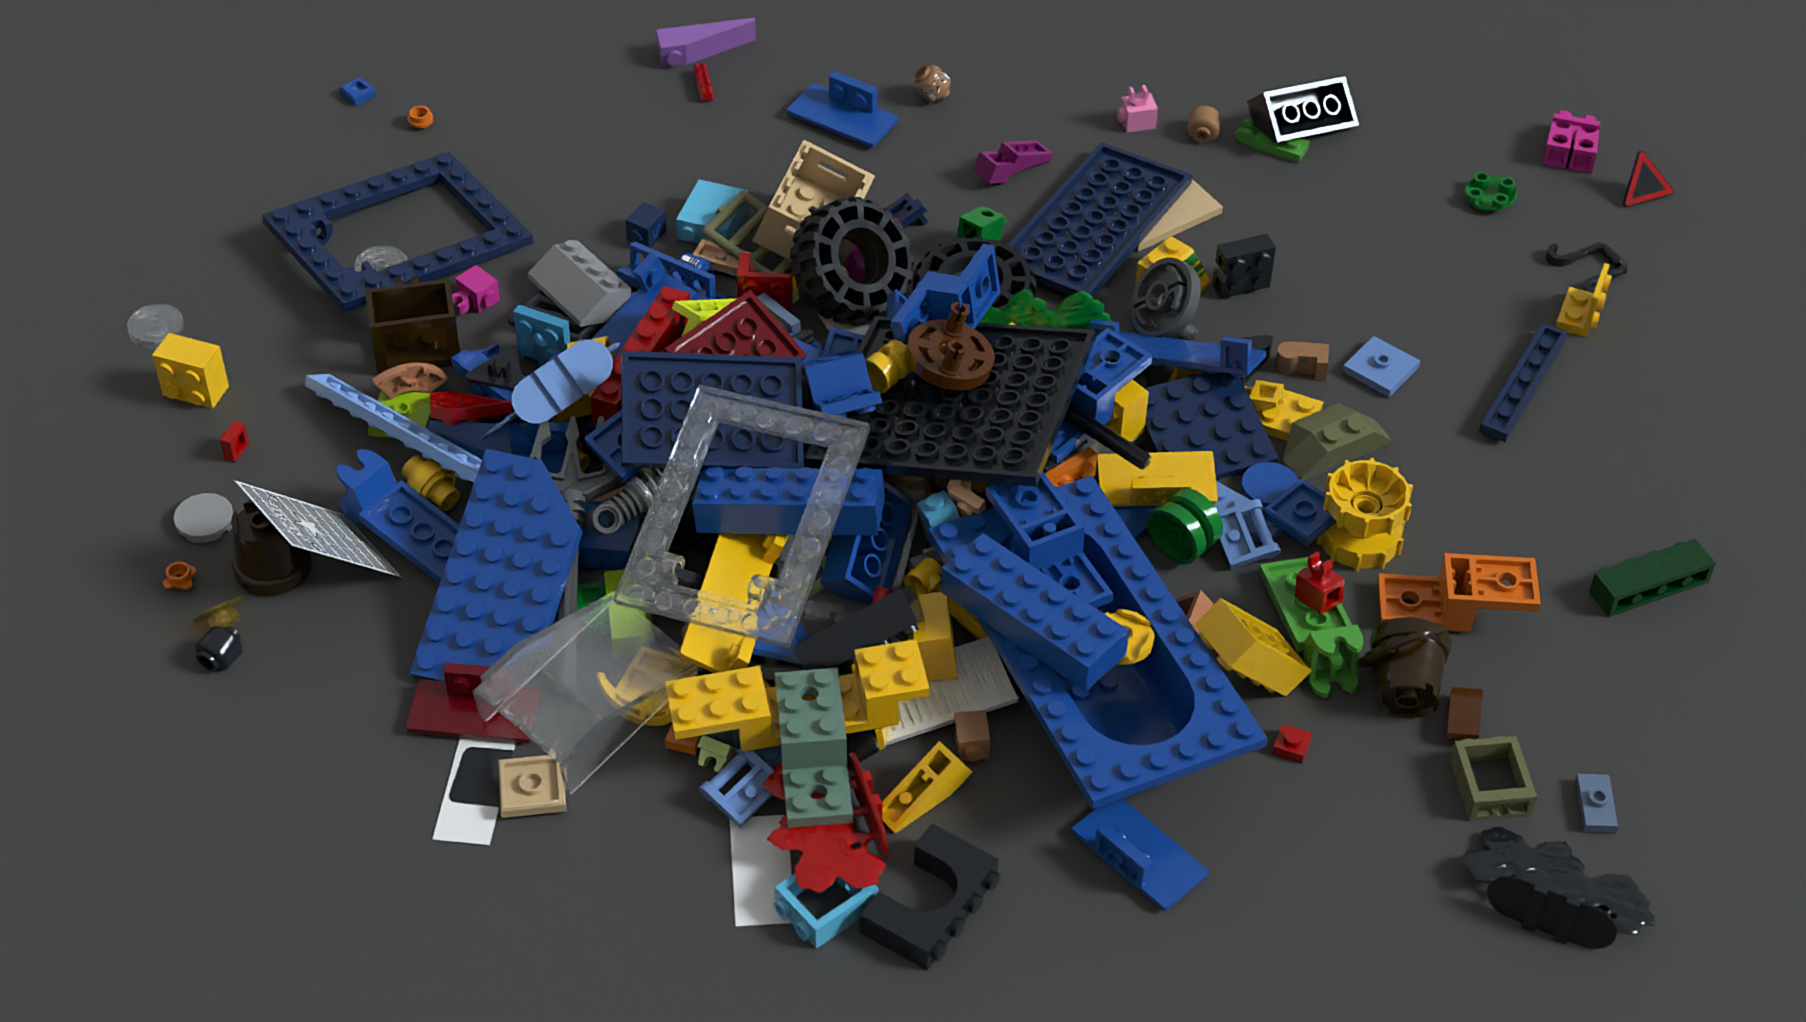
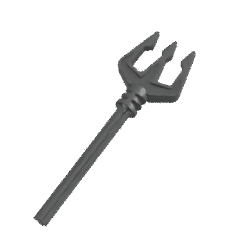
M572 415L565 434L568 446L562 470L557 474L549 473L582 530L585 528L583 517L586 512L583 508L586 502L612 489L617 483V476L604 462L601 471L588 474L581 471L577 452L580 434L575 416ZM599 416L596 429L605 422L603 416ZM548 420L540 423L530 458L542 459V446L551 440ZM579 545L558 607L556 697H562V699H569V697L575 696Z

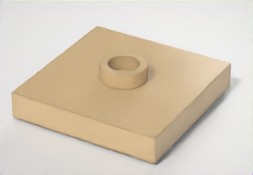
M562 753L498 760L502 818L567 811Z

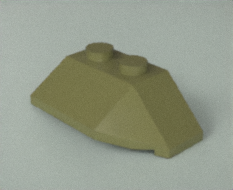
M1337 403L1292 422L1282 464L1292 470L1298 480L1301 478L1307 480L1344 464L1345 460H1354L1391 444L1392 439L1376 420Z

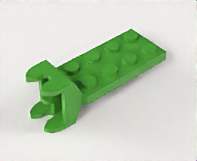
M1308 557L1260 564L1259 574L1297 652L1303 651L1304 662L1312 670L1305 677L1311 690L1322 698H1328L1331 691L1330 682H1338L1343 690L1350 694L1355 693L1358 688L1356 662L1358 661L1359 652L1363 648V635L1357 624L1352 625L1341 603L1321 615L1295 597L1296 576L1303 568L1308 567Z

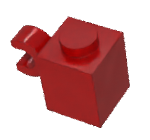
M1317 551L1308 557V567L1303 568L1297 573L1295 597L1322 615L1342 602L1345 579L1332 570L1333 563L1330 559L1321 563L1320 552Z

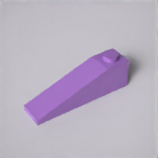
M755 18L657 29V50L662 68L687 65L755 41Z

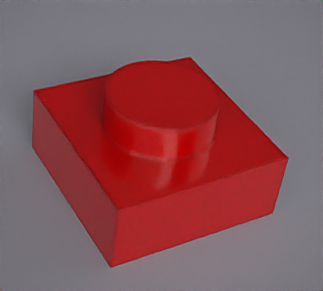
M234 421L228 430L224 431L221 435L220 445L225 460L235 463L249 445L244 423Z
M1282 724L1273 746L1272 754L1302 764L1313 733Z

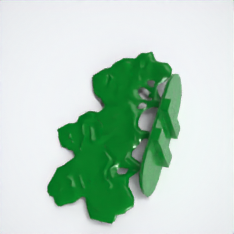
M1024 289L1010 297L1006 308L1002 311L990 306L979 323L1010 324L1013 322L1015 325L1073 327L1074 329L1089 330V322L1092 319L1112 320L1110 319V314L1104 313V304L1099 300L1093 299L1092 295L1085 291H1079L1065 298L1053 311H1048L1045 309V301L1040 298H1032L1033 294Z

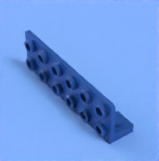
M651 252L633 270L640 288L593 337L608 336L611 345L620 343L619 347L613 351L614 360L663 286L689 292L690 300L698 298L695 290L666 274L660 258ZM558 350L546 363L562 353V351Z
M1092 319L1089 322V330H1095V336L1109 328L1153 355V366L1173 365L1181 370L1195 368L1202 369L1205 373L1209 374L1224 372L1230 373L1233 377H1245L1266 358V351L1252 349V340L1224 336L1221 339L1220 345L1119 331V322Z

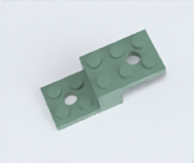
M838 668L775 672L780 752L788 828L853 823L847 769V738ZM812 695L816 699L807 701L803 700L802 697ZM814 793L825 795L822 799H813L810 796Z

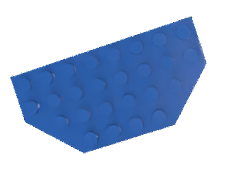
M490 449L485 450L409 672L412 677L445 682L444 669L446 662L508 668L517 663L520 657L532 650L536 652L546 646L583 532L542 460Z

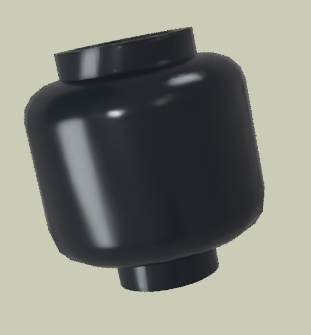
M211 627L196 644V659L199 664L211 672L227 670L242 653L239 633L231 627Z

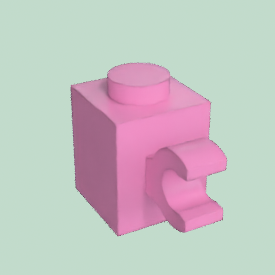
M1142 85V90L1138 94H1135L1133 87H1129L1127 91L1128 96L1121 97V107L1117 108L1119 123H1123L1126 133L1156 129L1158 108L1151 93L1148 92L1145 85Z

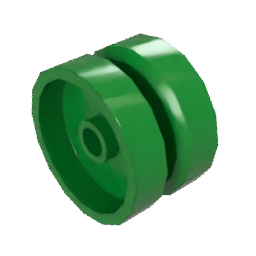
M1190 488L1178 489L1147 516L1146 526L1154 545L1164 556L1182 565L1194 562L1206 549H1209L1217 542L1223 533L1221 516L1215 506L1207 497Z

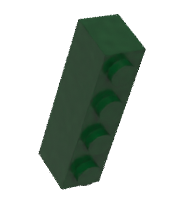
M1694 538L1686 542H1678L1660 551H1652L1636 559H1628L1622 564L1610 568L1600 569L1594 574L1589 593L1608 617H1612L1709 583L1716 562Z

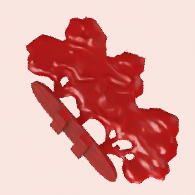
M854 752L848 755L850 788H853L860 807L852 809L853 823L788 828L787 815L785 813L779 822L781 827L772 831L766 839L783 851L799 850L803 852L799 862L794 866L796 881L801 888L821 893L834 883L836 877H840L856 889L878 884V876L883 873L886 867L882 860L888 859V843L882 822V801L879 794L873 795V779L870 771H862ZM780 761L775 767V772L767 777L763 786L775 797L785 800L782 764ZM814 793L810 797L813 799H822L825 797V795L822 793ZM863 814L870 832L869 834L853 830L856 815ZM871 840H873L876 850L882 859L870 854L866 849ZM860 842V847L856 849L851 848V844Z

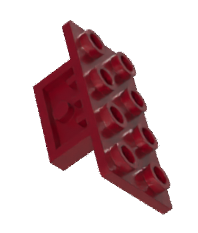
M446 662L444 669L445 682L423 679L418 681L406 723L407 732L530 743L542 697L541 691L511 688L508 668Z

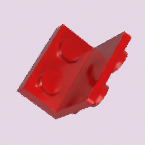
M740 253L737 271L738 298L749 290L756 297L765 293L793 315L792 274L756 272V265H751V253Z

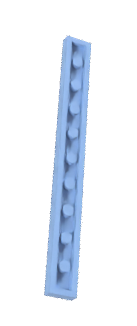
M331 374L306 375L305 386L313 390L316 396L327 398L333 402L334 406L348 410L351 416L362 418L368 422L369 426L386 432V436L404 442L405 447L418 450L422 453L423 457L439 462L440 466L444 469L453 470L459 474L461 479L475 482L482 459Z

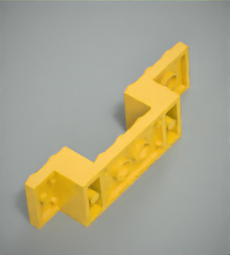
M917 639L855 649V673L839 676L846 734L899 725V701L930 696V688ZM760 666L665 681L675 740L737 729L742 752L780 745L776 688L764 687ZM806 695L802 699L810 701L816 699V697Z

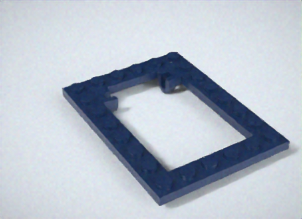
M450 152L441 153L437 156L417 161L416 163L262 214L263 224L343 312L367 304L365 289L395 286V278L401 277L403 284H411L412 276L419 275V282L431 281L533 244V235ZM439 181L489 230L486 233L380 271H376L368 261L361 263L362 271L356 272L353 267L344 269L323 246L329 241L333 233V226L329 219ZM321 228V232L316 235V229Z

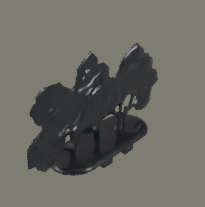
M1492 827L1491 830L1481 832L1483 841L1489 847V850H1467L1461 861L1462 865L1469 867V871L1475 879L1492 881L1487 890V897L1497 912L1521 922V927L1534 932L1536 928L1554 935L1553 940L1565 945L1567 941L1583 947L1601 949L1614 942L1617 930L1621 933L1632 935L1637 934L1643 925H1656L1654 921L1655 916L1648 911L1650 906L1649 900L1646 895L1639 891L1638 885L1630 876L1605 874L1592 879L1586 877L1583 874L1585 866L1579 858L1571 855L1572 850L1566 841L1544 842L1543 846L1534 850L1524 841L1522 836L1503 827ZM1605 905L1609 910L1605 912L1595 906ZM1614 913L1617 915V918L1613 919L1609 915Z

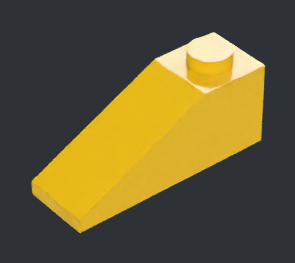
M939 741L882 801V821L894 833L899 832L950 797L973 772Z

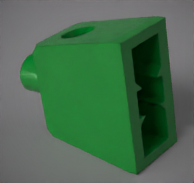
M980 206L960 216L957 238L983 237V239H994L1001 242L1002 229L1007 222L1006 218L1000 212Z

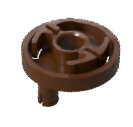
M954 302L951 304L947 320L926 321L912 330L906 345L905 357L910 368L928 383L949 390H969L982 385L989 378L995 354L991 344L981 333L964 324L969 313V307L962 303L958 312L959 302Z

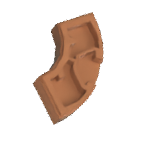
M407 363L392 367L378 374L372 380L386 396L392 399L408 391L431 393L446 382L449 377L445 371L435 365Z

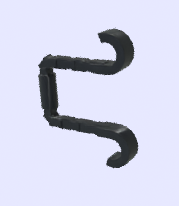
M1600 242L1562 256L1556 255L1558 246L1555 243L1548 247L1546 260L1549 264L1555 267H1564L1578 259L1601 251L1616 267V269L1607 273L1612 276V279L1626 274L1628 264L1625 263V260L1611 247H1608L1607 244ZM1595 275L1585 280L1582 290L1594 293L1595 290L1592 288L1596 287L1600 275Z

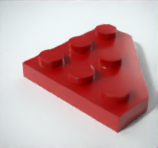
M450 390L430 393V418L442 420L443 425H460V420L464 422H480L481 417L495 420L500 419L501 414L512 413V401Z

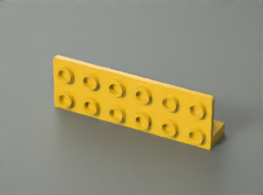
M739 533L718 534L678 653L679 657L713 673L746 668L756 639L750 637L770 571L773 563L785 549L789 534H766L765 536L762 534Z

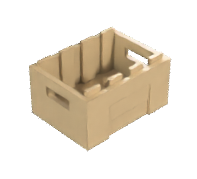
M803 140L752 241L792 261L790 259V248L794 246L793 236L795 231L800 229L802 220L812 214L809 210H816L840 198L861 197L864 199L875 176ZM822 161L840 170L841 172L849 175L848 178L846 179L843 176L819 165V162ZM843 238L841 239V242L839 244V249L844 241Z

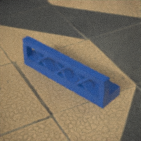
M637 242L629 244L630 264L617 270V276L622 281L639 289L640 287L633 270L640 264L639 253L645 259L651 252L660 258L668 275L697 292L698 298L696 300L716 299L715 275ZM677 270L682 271L688 282L681 279ZM697 279L706 282V291L702 289Z

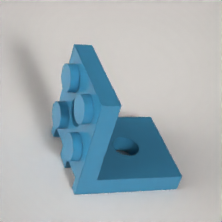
M519 304L513 311L519 360L525 361L527 357L538 360L539 367L545 365L558 350L563 352L567 349V343L571 342L570 332L579 333V331L569 329V322L567 320ZM551 310V312L558 313V314H561V315H564V316H568V315H565V314H562V313H559V312H556V311ZM600 329L596 333H594L588 340H591L600 331Z

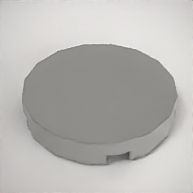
M202 493L191 496L182 501L175 510L173 519L177 533L180 536L186 537V540L192 543L216 541L223 537L222 533L226 530L229 532L232 528L233 509L231 503L225 497L218 494Z

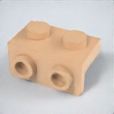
M949 481L947 485L948 496L955 504L960 518L968 515L971 516L974 513L979 515L982 511L986 510L985 500L972 492L971 481Z

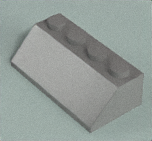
M568 240L565 243L553 245L528 272V279L580 327L608 322L631 298V288L576 240Z

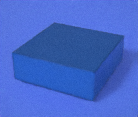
M361 77L339 88L340 95L354 106H358L376 96L375 88Z

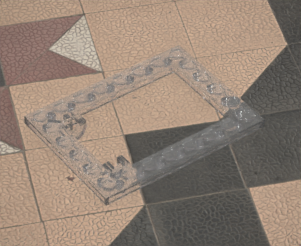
M698 385L614 595V602L617 605L790 648L870 431L869 423ZM718 423L828 448L779 579L759 574L753 575L748 585V602L677 585L679 580L675 575V568L683 569L686 562L682 555L668 552Z

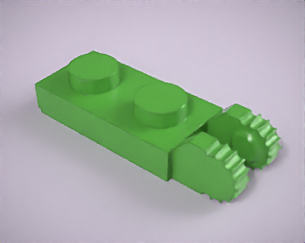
M1245 118L1242 121L1241 128L1239 127L1235 131L1234 136L1238 141L1252 146L1254 149L1295 163L1301 161L1310 144V141L1302 138L1274 143L1253 125L1251 118Z

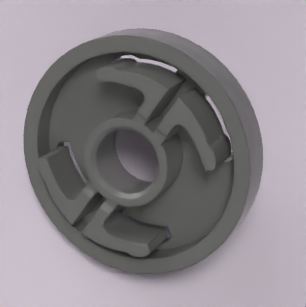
M1164 258L1156 261L1145 270L1134 288L1130 303L1132 323L1138 332L1157 337L1173 338L1178 336L1190 341L1196 338L1198 329L1195 325L1190 324L1198 308L1201 295L1200 279L1195 269L1176 258ZM1166 293L1165 298L1161 303L1162 297Z

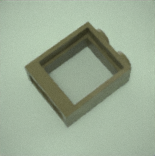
M1517 736L1463 739L1454 742L1450 763L1469 821L1532 815L1537 794ZM1508 759L1517 788L1479 791L1470 762Z

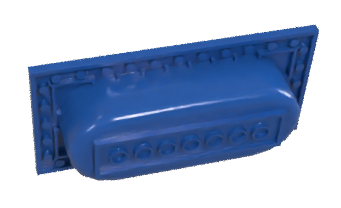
M1093 476L1055 487L1085 527L1083 553L1113 592V602L1096 609L1102 613L1109 612V614L1125 609L1137 612L1145 617L1151 624L1150 627L1154 631L1155 636L1151 653L1143 660L1134 664H1116L1085 692L979 618L978 620L1091 806V809L1147 789L1159 787L1174 779L1266 747L1267 736ZM1022 499V500H1021V502L1027 503V504L1034 502V501H1029V500H1027V499ZM994 507L982 511L979 515L974 513L971 516L968 515L928 528V537L944 564L948 563L982 533L1014 553L1015 535ZM1071 585L1063 586L1068 590H1075L1078 588L1073 587Z

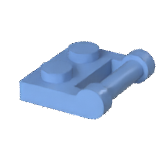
M1254 499L1218 511L1223 524V533L1219 541L1231 570L1262 559L1274 558L1281 553L1278 543L1274 542L1263 516L1262 510L1264 508L1260 499ZM1249 515L1252 517L1263 546L1255 548L1243 516Z
M741 747L736 751L737 755L709 782L705 781L698 788L704 798L717 806L739 828L773 796L763 786V783L771 773L775 772L753 750L742 752ZM745 764L750 765L752 769L724 796L719 789Z

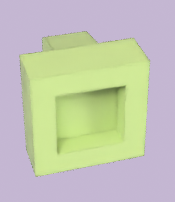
M702 735L697 746L701 748L698 764L706 768L709 760L715 758L717 763L714 771L717 773L737 755V749Z

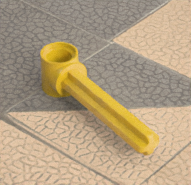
M926 557L904 577V584L908 586L913 583L918 595L941 592L942 567L936 560ZM947 597L950 614L977 640L988 637L975 615Z

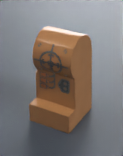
M1283 342L1277 348L1276 369L1283 374H1293L1296 372L1315 375L1314 380L1326 381L1329 344Z

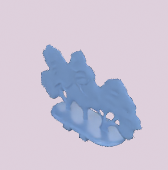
M582 340L535 370L514 387L511 399L515 412L488 430L479 441L495 434L518 416L529 423H543L593 390L610 376L613 368L610 353L616 350L620 343H614L606 348L598 341Z

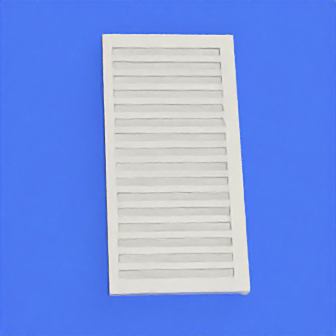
M989 637L955 647L958 678L928 682L930 696L898 702L899 725L889 727L886 746L953 724L954 712L980 710L989 712L1018 702L1019 697L1016 695L998 652Z

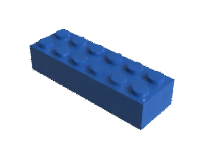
M710 467L707 470H702L692 503L696 533L878 536L885 501L883 471L870 468L740 467L738 469H723L721 467Z
M984 533L942 567L941 593L1085 692L1127 653L1128 629Z

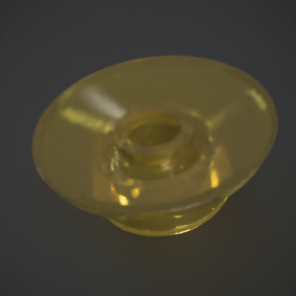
M244 596L223 602L203 612L193 621L197 624L208 622L210 628L213 626L229 627L241 619L236 608L244 602Z

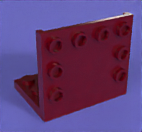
M751 290L661 351L668 353L801 358V362L807 356L804 350Z

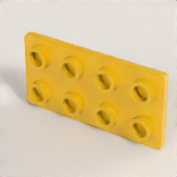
M1212 451L1148 453L1151 455V462L1144 470L1137 468L1117 454L1097 455L1099 487L1113 507L1157 506L1164 503L1175 491L1181 488H1190L1198 491L1207 497L1212 504H1216L1218 501Z

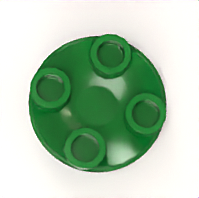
M1477 172L1474 175V179L1465 186L1464 196L1476 208L1498 211L1510 207L1515 202L1517 190L1514 179L1510 177L1502 178L1489 175L1486 172Z

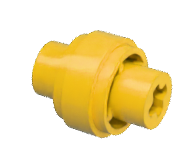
M419 455L409 459L401 472L402 476L408 480L407 485L434 506H437L441 511L450 510L460 498V491L454 487L455 477L453 471L442 468L441 464L433 459L425 461Z

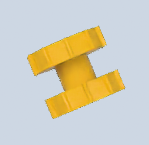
M1374 458L1354 462L1345 460L1344 465L1339 467L1333 474L1328 473L1325 491L1327 492L1323 509L1328 510L1332 518L1337 522L1320 535L1316 543L1322 545L1325 552L1331 557L1330 560L1332 562L1337 561L1345 566L1354 568V571L1358 572L1359 569L1376 567L1384 569L1385 564L1395 555H1401L1404 539L1401 537L1405 521L1409 520L1412 504L1409 502L1413 485L1407 483L1405 478L1398 472V467L1392 468L1386 464L1374 461Z

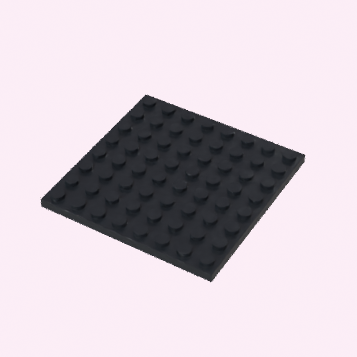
M874 317L857 350L863 353L864 359L877 352L889 341L894 340L893 332L890 329L892 317ZM978 323L975 330L989 341L995 354L990 376L982 385L969 390H949L928 383L912 371L902 380L899 379L885 393H880L882 403L875 405L876 410L858 414L854 410L846 412V418L836 421H829V419L823 418L804 455L805 467L819 469L870 468L881 469L883 474L907 477L915 476L1037 487L1095 343V330Z

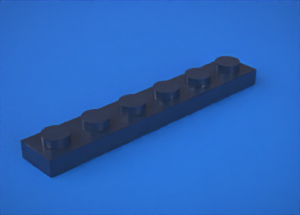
M1545 323L1541 324L1482 421L1479 432L1503 442L1507 441L1566 342L1567 331Z

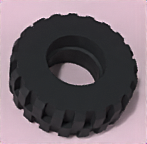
M850 197L848 199L840 198L828 203L806 216L800 223V229L796 230L793 236L794 246L790 248V259H792L793 265L791 266L792 277L795 276L797 290L800 294L804 295L806 298L805 302L812 309H817L818 314L826 319L833 318L835 323L855 325L872 320L875 316L885 315L887 313L888 294L897 289L903 296H906L908 292L907 284H910L912 281L913 272L911 271V266L914 265V258L910 252V240L905 236L901 223L892 217L893 214L886 208H880L879 204L872 200L864 201L861 197ZM842 238L852 242L863 256L865 276L862 284L853 281L842 269L838 255L839 244Z
M962 237L957 238L955 241L941 243L938 248H932L920 260L913 276V291L928 271L959 276L983 244L994 245L1000 294L991 305L993 308L1002 311L1006 308L1008 299L1024 289L1032 293V298L1035 299L1036 281L1034 270L1021 253L1018 254L1012 246H1006L994 239H983V237L969 239Z

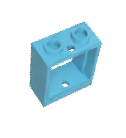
M793 874L775 886L774 907L781 918H788L802 940H808L817 949L860 920V914L879 890L876 885L856 889L840 877H836L835 880L851 898L819 920H816L795 898L807 889L801 888L797 884L796 875Z

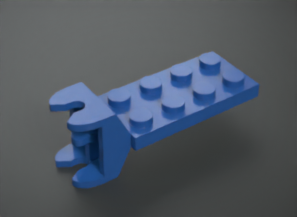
M357 450L358 463L364 467L362 470L357 471L350 466L340 464L337 466L338 479L346 489V497L339 498L340 511L355 525L359 522L364 524L440 584L460 525L401 480L397 483L389 463L381 456L370 450Z

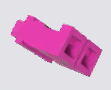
M1560 110L1558 114L1554 113L1542 165L1565 169L1570 147H1572L1568 169L1592 174L1597 155L1600 121H1596V117L1591 115H1585L1582 118L1574 117L1569 111Z

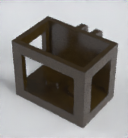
M419 275L412 276L411 284H403L401 277L395 278V286L365 289L369 327L378 374L392 367L407 363H428L439 368L452 366L451 358L460 352L450 278L419 282Z

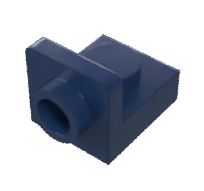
M908 193L886 208L893 214V218L900 220L903 228L918 218L924 225L928 223L923 215L927 210L919 199L913 201Z

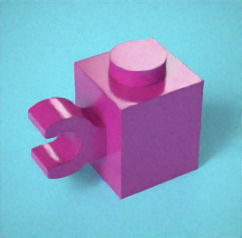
M477 265L455 278L457 293L452 294L453 305H457L458 314H465L470 307L480 314L500 301L498 281Z

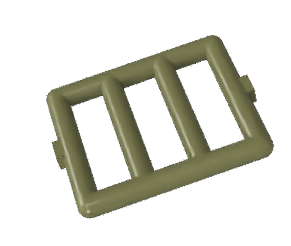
M740 191L727 205L722 204L717 209L716 216L702 229V234L739 261V254L745 252L738 248V246L762 222L768 206L747 191ZM745 203L755 210L756 213L727 240L716 230ZM761 245L751 255V265H756V272L785 274L793 266L792 261L784 258L773 271L769 270L759 262L771 250Z

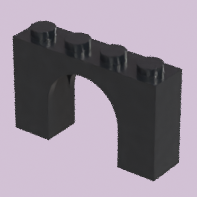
M932 823L914 845V865L945 881L953 889L955 896L948 904L939 909L918 911L908 908L878 891L860 914V934L921 968L928 970L934 961L939 962L943 958L952 937L957 938L961 934L965 926V920L970 913L974 915L979 910L985 893L988 890L993 891L1000 879V874L998 873L999 859Z

